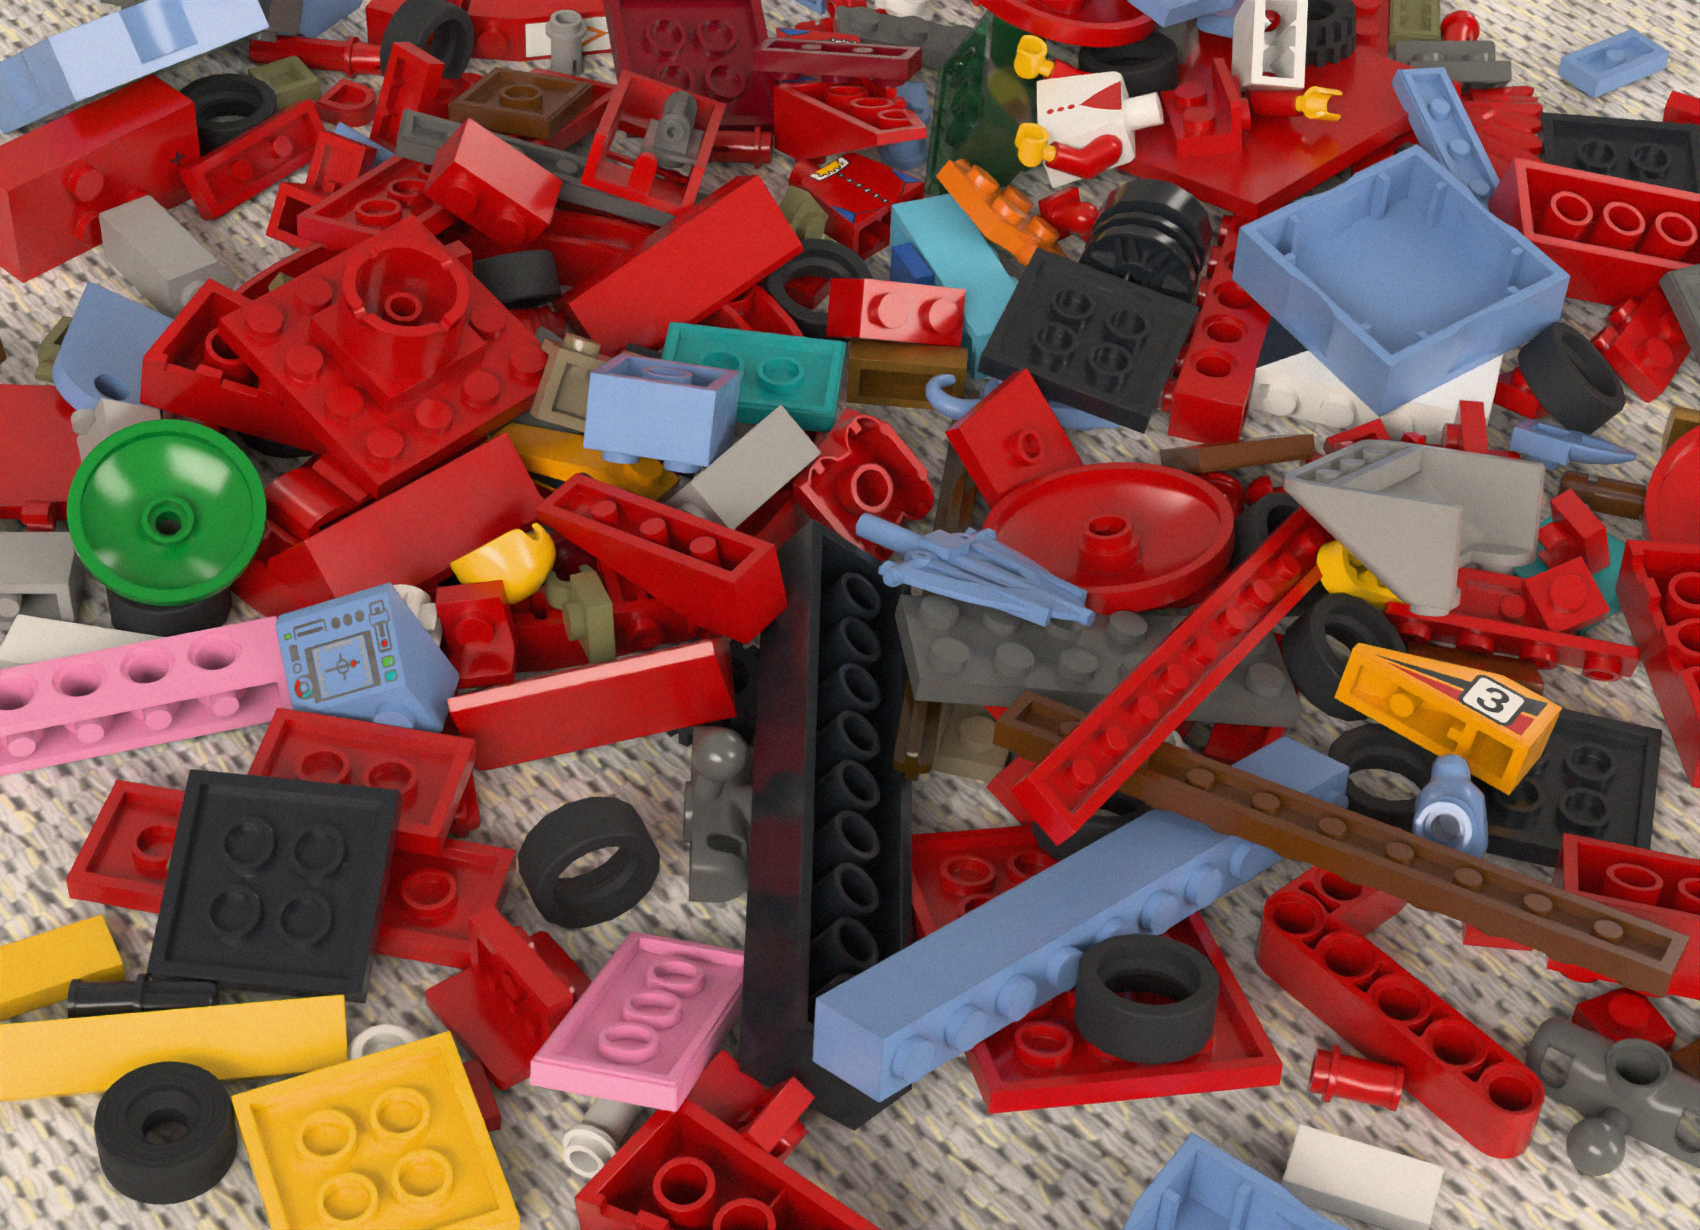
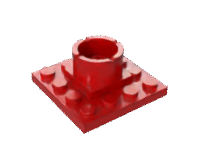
M413 214L220 318L218 335L276 394L376 501L531 409L549 357L547 353L541 350L542 343Z

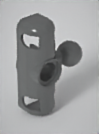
M694 725L691 781H686L683 819V842L690 843L689 902H728L740 896L748 886L753 784H751V754L746 739L739 732L728 727Z
M1560 1016L1551 1017L1542 1022L1531 1040L1524 1065L1532 1070L1542 1081L1546 1096L1590 1117L1573 1125L1566 1139V1153L1574 1166L1582 1173L1594 1176L1611 1173L1620 1166L1624 1159L1626 1144L1623 1135L1626 1134L1700 1169V1149L1692 1150L1685 1147L1678 1141L1676 1136L1684 1110L1700 1117L1699 1079L1673 1068L1668 1054L1653 1042L1643 1039H1624L1617 1042L1595 1031L1591 1032L1569 1022L1567 1018ZM1551 1047L1574 1058L1564 1085L1550 1083L1541 1073V1064L1547 1048Z

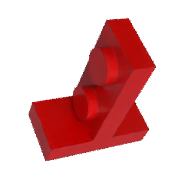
M409 41L393 42L369 138L395 153L403 109L449 120L448 105L483 78V76L474 73H462L460 78L445 79L442 77L445 66L444 62Z

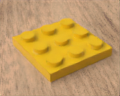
M450 1031L231 1096L234 1116L271 1230H520L518 1211Z

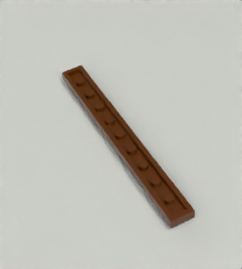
M1025 690L997 719L993 744L1016 752L1025 760L1038 763L1088 713ZM1163 742L1116 790L1140 799L1154 809L1177 813L1206 824L1217 833L1240 837L1269 848L1283 858L1306 862L1335 873L1349 883L1372 887L1406 900L1417 909L1435 911L1472 925L1486 935L1509 939L1543 952L1557 962L1580 966L1614 979L1628 989L1646 991L1661 998L1665 997L1681 965L1690 939L1687 935L1167 742Z

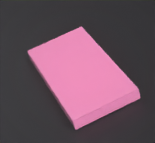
M634 931L630 932L531 1060L530 1085L677 1112L711 1057L716 1053L741 1015L744 951Z

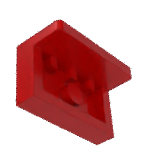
M1655 287L1637 300L1631 295L1621 300L1605 317L1610 324L1603 327L1589 340L1604 356L1615 373L1647 403L1664 392L1691 351V347L1668 300Z

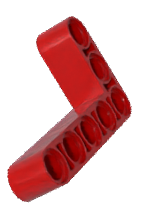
M1316 866L1311 867L1273 893L1265 901L1254 953L1256 963L1260 969L1367 1059L1394 1066L1396 1064L1404 1066L1402 1088L1477 1150L1487 1156L1499 1159L1515 1158L1523 1154L1530 1146L1544 1103L1545 1089L1542 1081L1532 1070L1365 937L1402 911L1408 902L1369 886L1349 883L1339 875Z

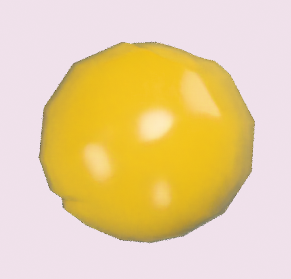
M534 523L532 527L535 533L525 534L520 529L511 530L463 557L450 563V567L462 585L503 580L509 605H513L536 593L542 586L555 562V544L540 524Z

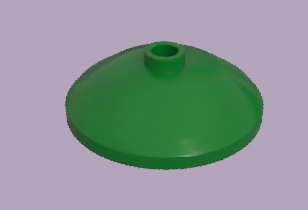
M176 419L150 420L127 426L113 433L94 447L86 456L70 486L67 500L68 528L71 541L81 562L109 590L122 597L143 604L155 606L185 605L204 600L221 592L246 571L254 560L264 536L266 499L262 482L252 462L227 437L211 428L190 421ZM165 520H173L181 526L179 531L173 535H164L156 528Z

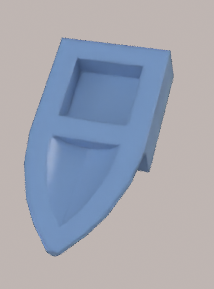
M1530 418L1514 427L1508 448L1509 450L1525 454L1524 460L1543 463L1545 469H1558L1560 464L1566 466L1572 461L1586 464H1621L1634 461L1637 456L1634 452L1607 440Z

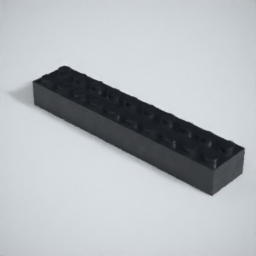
M812 518L776 551L788 607L760 633L738 1070L769 1087H773L794 1076L815 1097L808 1107L855 1131L910 1091L912 1083L879 1103L813 1062L816 998L912 945V781L905 780V773L895 770L892 765L908 674L895 612L900 594L911 595V585L905 583L896 587L886 585L883 581V576L878 574L879 567L883 562Z

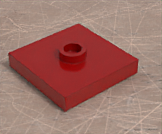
M1027 368L1012 373L945 431L946 436L991 510L1006 495L1025 483L1053 472L1084 465Z

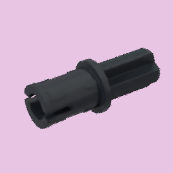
M140 973L136 981H82L80 979H72L68 991L67 1011L68 1019L219 1006L220 998L217 984L211 981H150L147 973Z

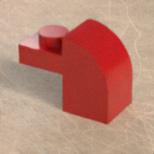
M320 130L305 184L280 182L266 236L301 250L318 243L298 237L297 215L373 168L378 149L331 131Z
M724 1049L717 1051L711 1057L699 1079L687 1095V1098L783 1163L808 1133L805 1125L798 1118L815 1097L794 1076L765 1090L754 1078L739 1071V1063Z

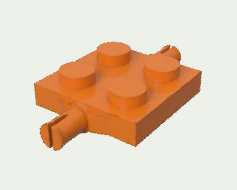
M949 159L936 175L938 180L983 235L1014 254L1015 259L1020 265L1027 267L1036 248L1069 259L1056 243L1060 237L1059 233L1044 219L1031 214L1030 210L1034 207L1033 202L1014 186L1008 185L1005 190L999 188V183L989 173L977 165L971 167L970 163L966 162L965 159H959L955 162Z

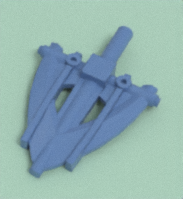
M870 513L862 514L857 522L855 531L857 536L904 555L903 563L898 564L887 560L879 567L878 574L883 576L884 583L890 587H896L905 583L946 597L999 609L1043 627L1050 624L1051 618L1072 620L1087 627H1090L1095 620V612L1085 607L1088 591L1054 576L1022 553L997 541L996 532L990 528L976 531L968 527L965 533L952 534L938 529L926 535H921Z

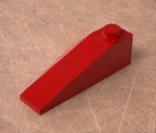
M853 77L852 82L844 84H830L819 79L774 86V148L794 158L796 164L802 160H808L815 165H822L826 163V157L854 153L926 138V126L914 110L906 109V100L904 97H897V88L875 86L871 78Z

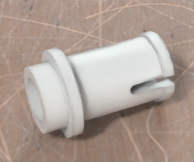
M596 1097L581 1123L570 1127L564 1135L563 1145L565 1150L563 1157L566 1164L577 1174L593 1178L618 1152L620 1143L643 1106Z

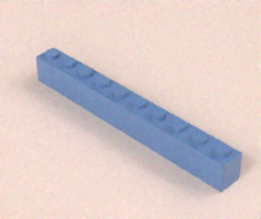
M1286 736L1277 739L1231 765L1234 768L1348 810L1349 800L1345 794L1349 766ZM1152 809L817 997L815 1003L813 1062L880 1103L911 1083L919 1081L926 1074L959 1054L971 1050L976 1044L1012 1022L1022 1019L1027 1013L1062 992L1073 988L1077 984L1079 960L1092 945L1113 936L1136 933L1161 935L1173 925L1198 910L1208 907L1216 899L1241 884L1251 881L1256 875L1285 858L1269 848L1234 835L1217 833L1209 828L1208 825L1177 813Z

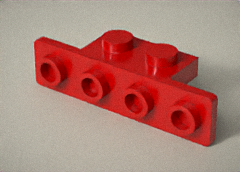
M1467 567L1458 569L1457 587L1461 589L1460 605L1450 610L1448 615L1437 617L1418 615L1409 611L1408 604L1391 601L1386 602L1383 610V615L1396 628L1405 645L1406 640L1430 644L1431 640L1455 645L1456 649L1493 655V652L1517 656L1519 660L1533 661L1538 670H1552L1557 667V664L1581 668L1582 674L1585 677L1603 682H1615L1620 680L1621 676L1631 677L1640 662L1642 650L1639 647L1575 636V632L1564 634L1543 630L1520 588L1523 581L1527 578Z

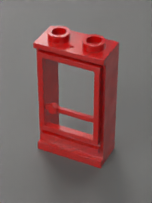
M623 69L596 130L580 184L674 216H679L694 205L726 104L686 91L693 95L697 102V113L693 128L704 131L695 165H692L689 176L682 175L675 170L658 167V159L651 152H642L635 159L611 151V145L618 130L644 138L651 118L660 120L667 97L675 91L686 90ZM606 158H609L633 166V169H629L605 160ZM655 174L664 177V180L655 178ZM683 183L685 187L679 186V184Z

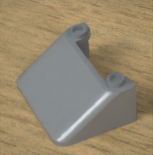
M1363 440L1285 473L1283 489L1398 599L1410 603V612L1423 616L1437 617L1448 615L1450 610L1460 605L1461 589L1457 587L1459 568L1472 562L1477 563L1476 569L1513 576L1514 567L1525 566L1536 560L1545 466L1541 462L1393 440Z

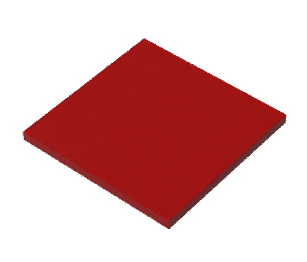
M1199 30V39L1184 65L1178 64V86L1190 83L1200 84L1204 87L1213 86V58L1223 57L1231 75L1233 39ZM1355 48L1354 51H1351V56L1348 58L1341 57V62L1336 64L1325 62L1323 67L1308 64V67L1305 68L1304 88L1301 90L1304 94L1313 86L1336 89L1343 93V96H1331L1327 102L1328 113L1341 115L1338 121L1329 122L1307 118L1304 114L1301 117H1264L1256 114L1250 108L1251 126L1250 130L1242 131V152L1178 159L1164 122L1160 125L1135 130L1136 157L1131 162L1115 168L1142 179H1155L1174 183L1191 193L1197 200L1255 221L1276 211L1411 130L1412 127L1408 120L1409 113L1402 108L1391 81L1397 70L1418 68ZM1450 79L1461 99V82ZM1241 92V98H1245V92ZM1037 100L1013 112L1015 130H1018L1019 126L1023 123L1037 124Z

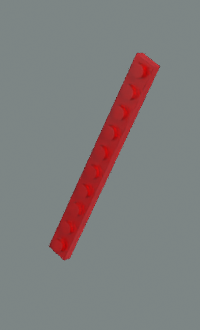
M1301 505L1010 789L1012 794L1026 809L1029 816L1039 824L1056 846L1074 835L1323 577L1317 564L1318 551L1323 544L1336 539Z

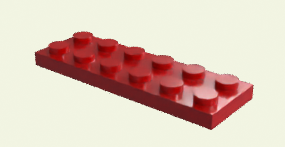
M117 779L66 878L69 898L159 914L167 878L166 865L172 854L185 791ZM446 838L439 857L394 849L375 953L464 970L471 967L468 917L491 905L499 913L501 912L516 871V850Z

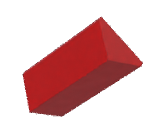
M759 174L736 176L563 293L560 297L553 300L551 304L555 311L563 313L565 322L576 335L601 344L599 354L614 358L621 354L622 350H625L627 343L658 351L665 345L670 322L698 324L804 250L802 243Z
M507 432L272 556L268 559V569L314 605L389 582L392 585H411L426 591L455 574L450 567V563L463 557L511 530L520 529L526 534L533 530L532 524H544L537 519L534 509L543 499Z
M723 635L516 680L508 684L475 689L447 699L450 714L461 737L475 739L476 761L474 765L477 771L492 770L737 716L731 649L728 637Z

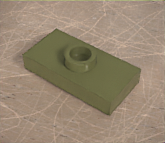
M1389 0L1388 49L1393 50V45L1398 41L1441 40L1440 0Z

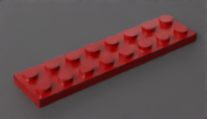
M536 67L530 73L589 82V84L593 85V103L550 140L493 130L488 131L563 151L572 144L578 143L581 138L598 128L616 85ZM394 155L297 215V230L299 238L322 243V246L329 250L342 251L350 249L412 214L435 237L462 219L423 194L432 165Z

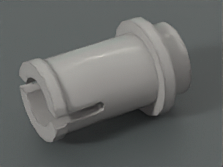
M556 11L550 16V20L545 25L546 35L551 39L550 71L573 75L574 65L575 74L580 76L583 73L582 39L587 34V25L576 11Z

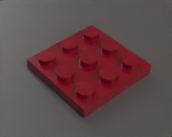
M602 0L617 82L623 69L726 104L718 130L755 131L756 126H762V131L772 132L774 135V86L778 85L777 80L771 78V72L753 71V49L768 38L761 0ZM626 132L627 138H642Z

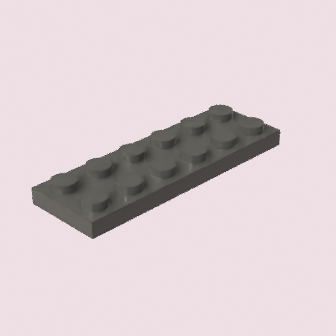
M900 594L895 612L914 700L1010 707L1027 690L1089 713L1186 616L1144 615L1130 611H1116L1112 615H1103L1095 612V620L1090 627L1072 620L1051 618L1050 624L1043 627L999 609L951 599L941 595L915 596ZM1272 630L1193 710L1185 721L1295 728L1302 708Z

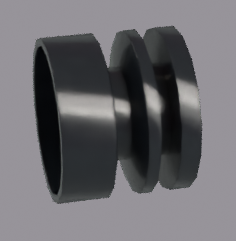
M1155 179L1128 181L1111 191L1101 205L1092 226L1091 235L1086 241L1085 249L1078 263L1191 304L1194 290L1198 284L1199 274L1203 270L1210 250L1213 230L1207 211L1191 193L1174 183Z

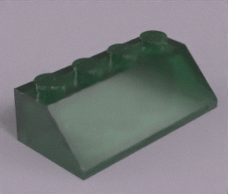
M987 10L939 70L925 175V193L936 196L949 194L936 177L949 159L954 162L959 159H965L966 162L970 163L971 167L973 165L979 166L999 183V188L1007 187L1021 170L1027 172L1032 168L1020 162L1018 158L1019 149L1015 146L1014 141L1021 124H1037V81L1043 80V75L1039 74L1032 79L1021 78L1016 74L1013 64L1020 39L1023 36L1033 35L1039 37L1045 43L1046 38L1017 28Z

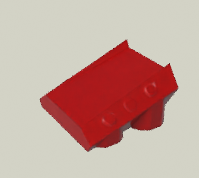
M846 408L818 447L821 453L803 468L793 482L792 488L795 500L811 519L813 518L879 561H886L895 551L857 536L855 532L857 522L864 513H870L901 527L906 522L923 519L933 508L935 498L933 487L927 479L929 471L888 422Z

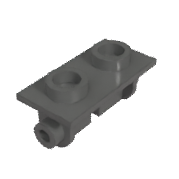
M675 91L667 97L660 120L652 118L650 120L640 153H653L658 159V164L665 167L682 168L684 163L695 165L704 131L693 128L697 113V102L693 95L686 91Z

